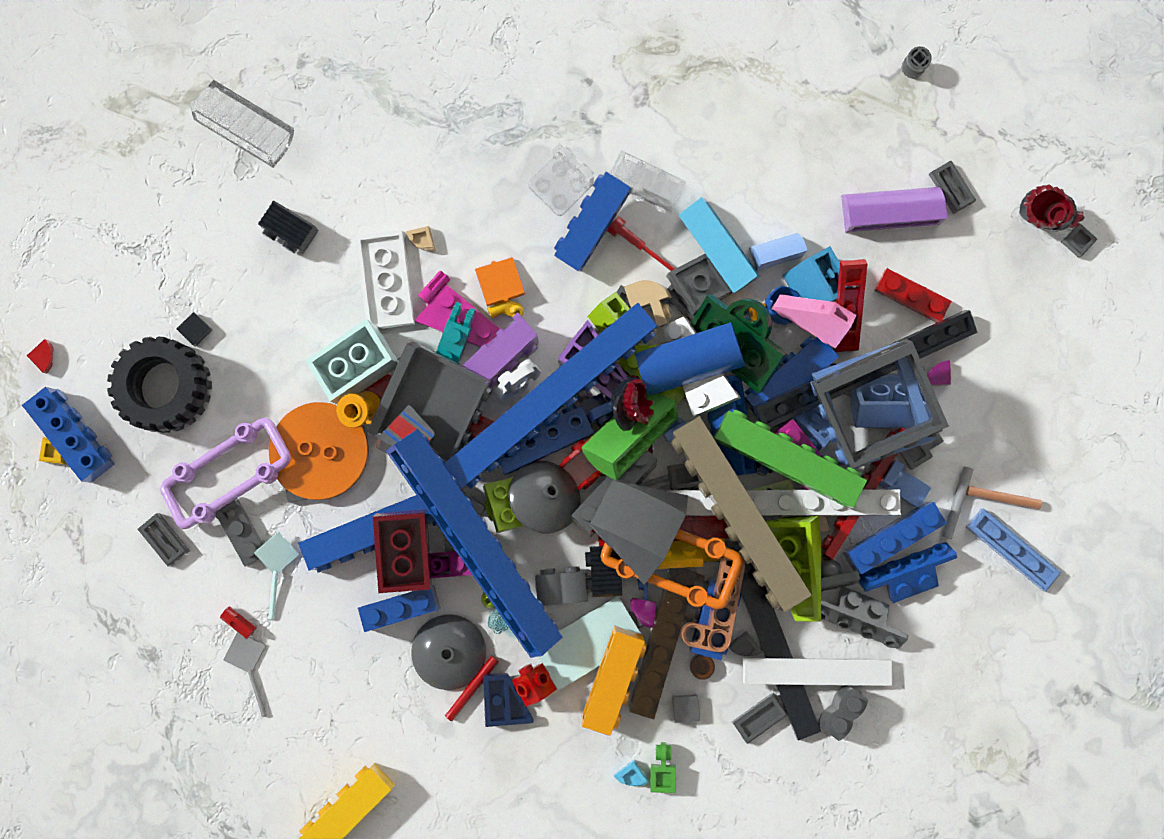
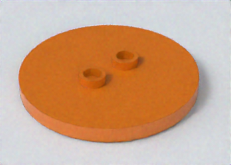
M325 402L304 404L286 414L276 426L291 455L289 465L278 472L277 480L285 489L299 497L309 500H327L340 496L357 483L366 468L369 455L366 433L362 425L358 428H350L342 424L337 416V405ZM270 440L269 461L270 464H273L281 457L272 440Z

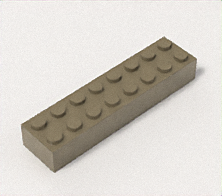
M700 416L674 431L673 440H671L673 448L678 455L683 454L687 461L684 465L692 477L695 475L701 482L698 484V488L705 499L710 497L714 505L711 509L718 520L724 519L728 526L725 528V531L732 542L737 540L742 548L738 552L745 563L752 564L755 569L752 575L758 585L761 587L765 585L769 592L765 596L771 606L786 612L812 596Z

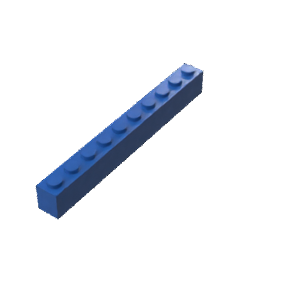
M636 303L446 461L444 467L448 473L455 477L461 488L468 486L472 489L482 480L480 476L488 470L491 473L501 465L499 460L506 454L510 457L521 448L520 442L525 438L529 441L540 432L538 427L544 422L547 424L553 422L559 416L558 411L562 407L566 406L569 408L579 400L577 395L583 390L588 392L598 384L596 380L603 373L608 376L618 367L615 363L621 358L627 360L637 351L635 347L643 341L646 344L656 336L654 331L657 329V324L641 305Z
M416 429L385 451L529 657L543 656L563 638L559 632L558 625L544 611L545 607L542 602L535 598L530 590L529 583L521 578L516 570L515 563L503 552L501 543L487 529V523L482 517L478 516L471 500L464 496L458 487L459 484L455 477L448 473L442 458L432 450L428 438L419 429Z

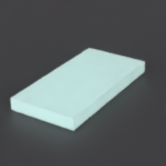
M615 596L559 630L563 638L543 656L539 657L558 691L600 666L614 625L641 634L619 596Z

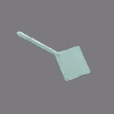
M279 531L254 552L273 573L270 620H274L278 573L300 555Z

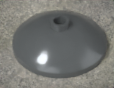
M535 461L523 466L514 475L509 486L508 498L513 514L522 525L534 532L551 534L563 530L573 522L571 515L580 506V493L575 480L564 468L548 461ZM547 489L553 491V496L548 494Z
M453 614L437 616L426 622L419 629L413 640L411 649L413 666L420 678L434 688L441 690L462 688L468 685L484 666L486 644L483 635L474 623L462 616ZM443 650H450L451 657L444 658Z

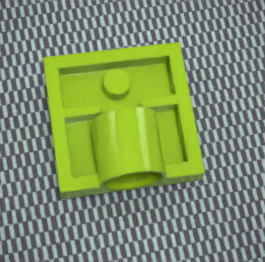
M512 478L487 483L483 486L487 499L485 502L486 512L489 520L494 523L496 533L524 527L513 514L509 504L508 491Z

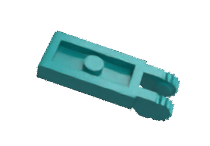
M456 302L450 314V319L447 320L436 353L459 364L472 331L471 325L476 310L470 308L466 314L464 324L457 322L462 310V304Z

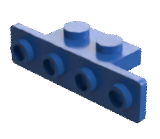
M947 542L936 544L933 547L914 552L909 556L890 561L887 564L859 574L860 580L858 583L865 592L886 585L889 599L896 603L938 587L939 583L935 566L956 559L957 553Z

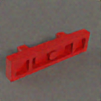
M865 259L840 261L836 303L855 314L856 317L851 328L837 347H833L835 352L859 350L868 266Z

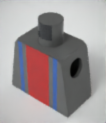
M408 405L378 437L376 448L387 454L385 450L416 429H419L428 438L429 445L431 446L436 434L415 410ZM432 448V450L435 452V454L440 455L437 451H435V450Z

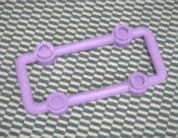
M261 418L252 424L241 423L235 428L234 436L190 464L181 462L175 465L172 470L173 475L166 478L161 484V494L179 528L189 529L199 522L209 524L214 520L216 511L262 482L265 484L275 482L278 478V472L289 465L291 455L271 419ZM265 427L281 458L273 464H260L256 468V475L214 502L196 505L192 511L193 515L185 519L171 491V487L178 482L190 483L195 478L197 470L241 442L244 444L254 442L257 438V432Z

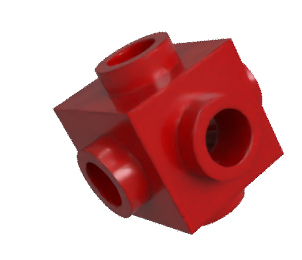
M530 663L518 670L520 675L512 679L516 691L526 707L542 701L557 690L543 663L534 667Z

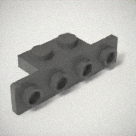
M844 586L839 591L836 606L821 600V620L836 624L841 629L851 630L864 638L876 640L889 648L899 649L908 640L909 636L886 626L890 606L887 603Z

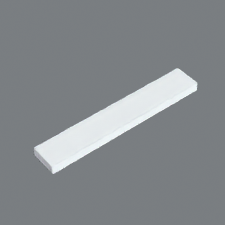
M743 658V683L892 686V660Z

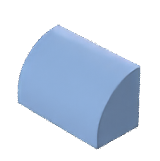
M795 233L751 246L749 250L755 268L758 271L801 258L807 252V247L801 235Z

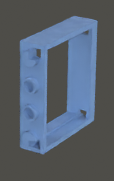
M896 343L812 373V377L814 380H817ZM906 356L894 361L916 425L929 420L916 379ZM811 383L813 393H814L815 396H817V394H816V392H815V390H814V387H813V385H812V383ZM827 391L825 393L838 420L829 392ZM820 404L818 405L823 419H826L827 416ZM830 425L827 428L831 442L836 441L839 449L835 451L836 457L840 465L844 464L848 468L850 466ZM926 436L918 440L919 443L909 448L901 447L894 450V454L936 440V437ZM878 457L870 462L872 463L874 461L880 460L881 458Z

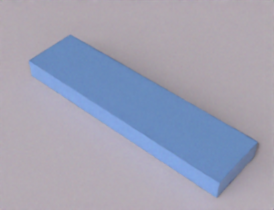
M980 509L966 528L1042 591L1046 592L1061 574L1058 569L985 509Z

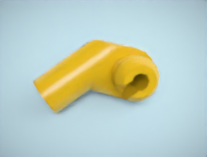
M509 300L508 303L494 304L487 308L492 319L501 314L513 317L517 312L522 317L524 313L522 305L512 300Z

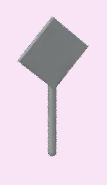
M237 632L223 660L248 672L261 715L266 717L265 707L253 673L266 644L251 637L245 639Z

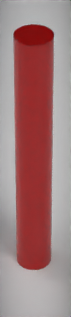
M491 655L475 678L445 714L448 720L453 722L483 683V675L490 674L499 663L495 657Z

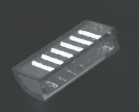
M215 80L190 105L193 119L272 168L282 159L292 142L294 135L293 127Z

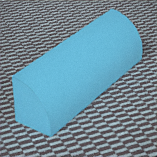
M701 197L678 215L733 293L742 290L761 277L705 198Z

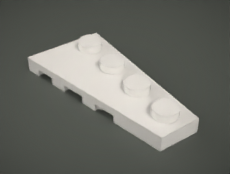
M685 317L662 326L667 343L696 334V331ZM724 373L683 385L694 417H699L741 399Z

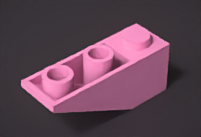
M780 295L772 307L781 317L789 319L802 330L810 332L823 343L829 344L834 348L837 347L849 331L856 317L855 314L836 302Z

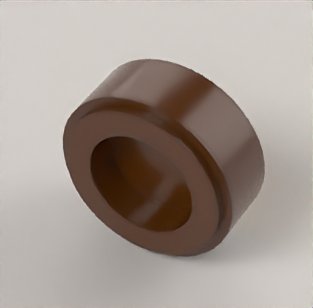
M697 654L690 661V671L697 679L705 680L713 675L715 664L712 658Z

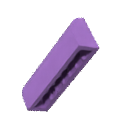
M940 187L841 195L845 232L940 225L947 219L945 197Z

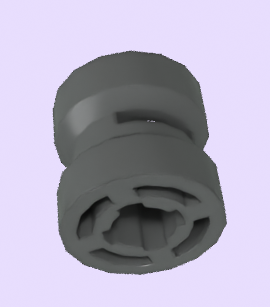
M921 46L911 49L902 62L901 68L904 75L912 79L920 77L931 63L932 56L930 51Z

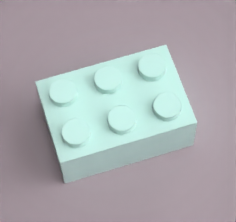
M367 319L306 360L329 401L338 404V401L345 395L351 393L359 394L394 370L399 362L377 326Z

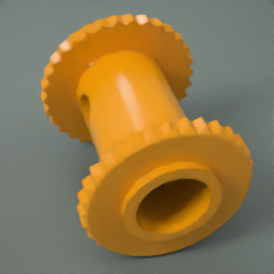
M370 391L345 395L338 401L336 407L339 421L350 428L371 424L381 400L378 395Z

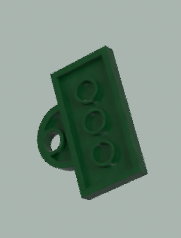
M712 294L707 295L690 324L696 333L731 322L736 331L745 366L730 372L758 394L763 392L788 354L769 339L772 330L770 313L762 303L754 299H741L726 306ZM750 307L757 311L758 317L756 321L749 317L748 311Z

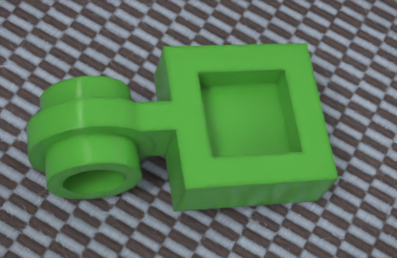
M661 742V745H656V760H661V764H651L650 792L676 793V765H666V760L671 761V745Z

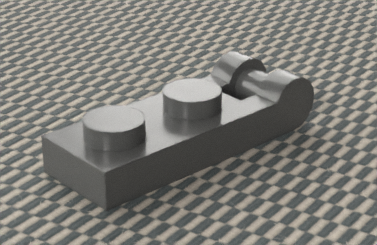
M237 498L216 511L215 517L219 520L244 567H247L259 560L254 552L263 543ZM233 510L235 516L229 519L226 512Z

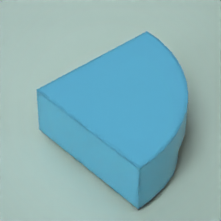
M632 760L614 774V777L620 783L629 786H642L649 782L635 760Z

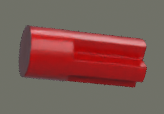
M230 606L220 615V619L245 639L252 636L257 627Z

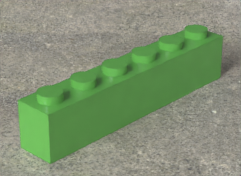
M738 410L725 413L713 437L715 442L846 508H854L867 482L866 479L861 477V472L850 467L846 470L838 466L839 462L829 456L822 458L816 455V450L810 446L802 444L800 447L792 443L793 438L786 434L779 433L776 435L770 432V427L762 422L756 421L754 424L746 420L748 416Z

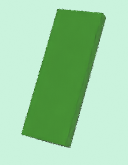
M647 392V400L654 401V404L651 406L654 414L649 417L648 425L637 421L631 430L622 431L617 425L615 418L612 417L581 447L584 455L598 471L617 480L678 419L675 400L660 393L650 396Z

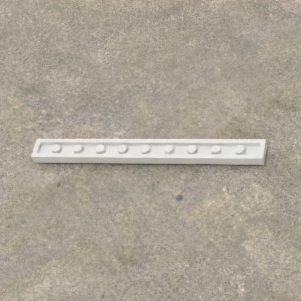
M700 490L670 491L688 495L686 516H716L711 509L714 505L710 497L705 499ZM746 490L762 516L901 515L900 490H862L854 508H846L813 490Z

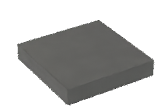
M706 254L668 272L666 275L692 316L697 313L707 295L712 294L721 301L733 293Z

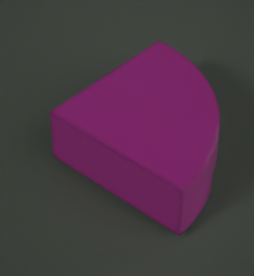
M950 360L938 363L929 371L927 376L931 386L951 385Z
M632 597L630 600L632 612L641 621L642 625L652 628L654 626L656 602Z

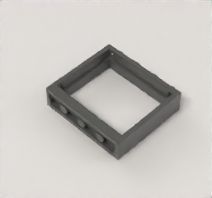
M908 339L811 382L851 469H857L861 466L867 467L871 464L870 461L878 457L881 459L890 457L895 453L894 450L901 447L909 448L919 443L918 440L926 436H938L937 433L949 427L915 346ZM906 356L932 418L852 453L825 392Z

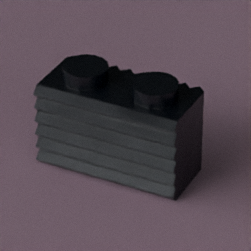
M272 201L266 213L258 222V225L263 229V235L272 241H275L276 238L284 242L282 246L293 254L296 251L304 254L319 231L315 225L276 201Z
M603 546L590 547V552H585L586 567H591V577H586L587 592H592V597L622 596V577L617 574L615 569L606 566L601 560ZM613 550L611 557L621 560L620 556Z

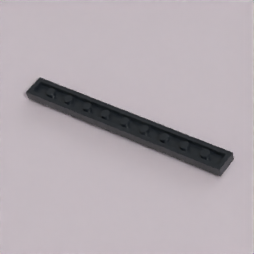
M964 310L893 343L901 342L905 339L912 341L921 359L978 332L971 311ZM892 362L828 391L831 400L897 370L895 363ZM814 379L753 406L758 421L772 428L820 405L818 396L814 395L810 383Z

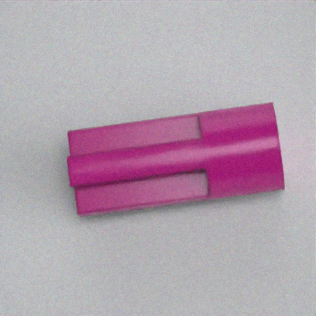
M440 270L418 294V297L428 305L445 284L447 285L450 281L449 277Z

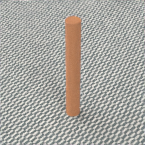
M968 486L966 493L968 496L1034 509H1041L1042 500L973 486Z

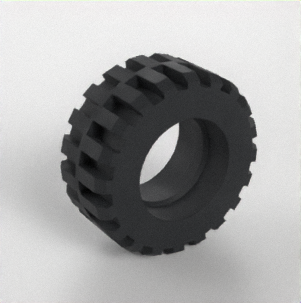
M151 336L142 339L143 343L134 341L129 344L131 349H122L118 354L121 358L118 362L114 360L111 365L114 370L112 374H108L107 381L111 382V387L107 388L108 396L114 398L111 401L113 409L120 411L118 415L123 420L129 421L130 425L152 432L170 433L171 430L180 431L184 429L185 424L192 425L196 421L194 416L204 413L206 409L202 406L204 402L209 403L211 396L207 395V390L212 389V381L207 380V377L211 375L209 368L203 365L205 361L200 355L195 353V350L176 340H170L158 336L156 339ZM162 363H169L175 367L178 373L179 386L177 393L166 405L153 408L146 403L143 397L142 385L144 378L153 367Z

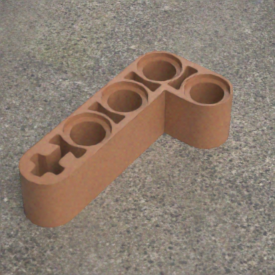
M722 557L719 562L713 597L719 599L721 586L727 579V577L723 578V574H728L730 571V566L726 565L727 560L730 561V559ZM744 559L734 591L726 606L729 611L728 618L725 621H719L716 617L718 609L711 608L707 625L696 622L684 624L681 628L680 636L687 645L714 652H723L729 647L745 569ZM691 627L699 630V637L695 641H689L686 638V632ZM715 633H722L724 636V642L720 646H713L711 643V638Z

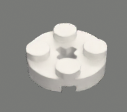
M530 359L524 360L514 372L507 371L498 378L500 384L495 388L496 395L501 401H504V397L506 400L516 397L529 387L527 383L531 378L535 382L541 371Z

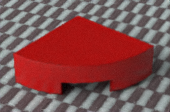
M44 339L26 355L42 373L47 374L53 365V346L49 340Z

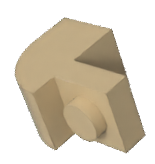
M642 280L624 286L631 308L636 303H639L642 308L651 305L658 327L670 323L669 318L672 317L669 305L664 304L663 301L672 298V296L663 285L650 280Z

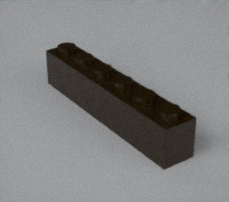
M685 568L669 569L667 579L691 588L694 586L697 572ZM663 589L654 619V626L651 629L628 707L629 712L653 720L689 603L686 597Z

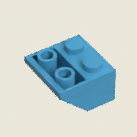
M831 246L807 258L782 275L788 287L798 293L801 298L830 302L837 301L840 262Z

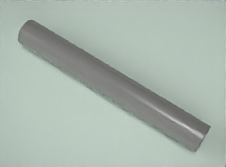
M963 468L942 535L945 538H953L974 470L972 468Z

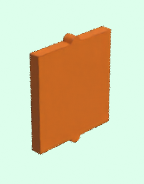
M513 257L498 262L492 261L489 265L475 269L487 307L501 302L508 303L510 299L525 295Z

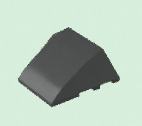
M612 480L589 525L623 559V563L632 569L642 584H645L665 559L686 516L688 495Z

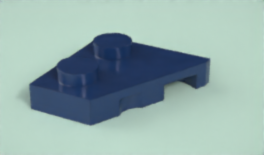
M508 673L483 675L485 727L534 723L531 713L518 695Z

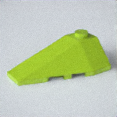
M792 516L765 521L812 595L790 609L794 620L820 622L821 534L819 516Z

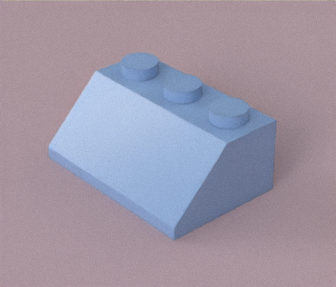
M899 374L884 375L851 391V413L856 428H911L916 425ZM919 388L929 419H931V413L927 407V404Z

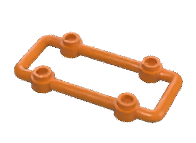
M679 529L675 539L704 549L712 559L725 557L733 561L719 599L709 596L701 586L688 588L656 574H652L647 582L686 597L688 602L694 607L706 605L713 609H723L729 603L743 566L741 554L727 548L725 543L719 538L706 540ZM605 543L601 551L602 562L606 566L615 569L617 574L624 579L639 578L629 566L623 563V559L618 560L611 557L613 548H610Z

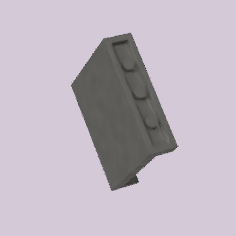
M414 341L407 343L367 432L374 436L382 434L409 405L435 432L436 435L430 447L440 454L439 456L445 463L460 451L462 445L466 446L472 436V432L469 431L472 423L477 424L482 414V411L479 410L483 401H488L493 389L490 388L492 380Z

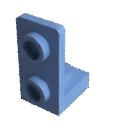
M893 460L879 485L887 490H900V498L919 508L931 487L904 471V464Z

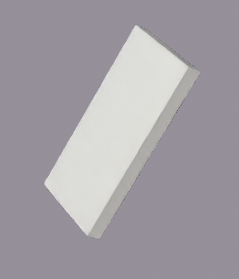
M399 230L355 236L365 320L367 319L375 324L379 330L415 326L404 231Z

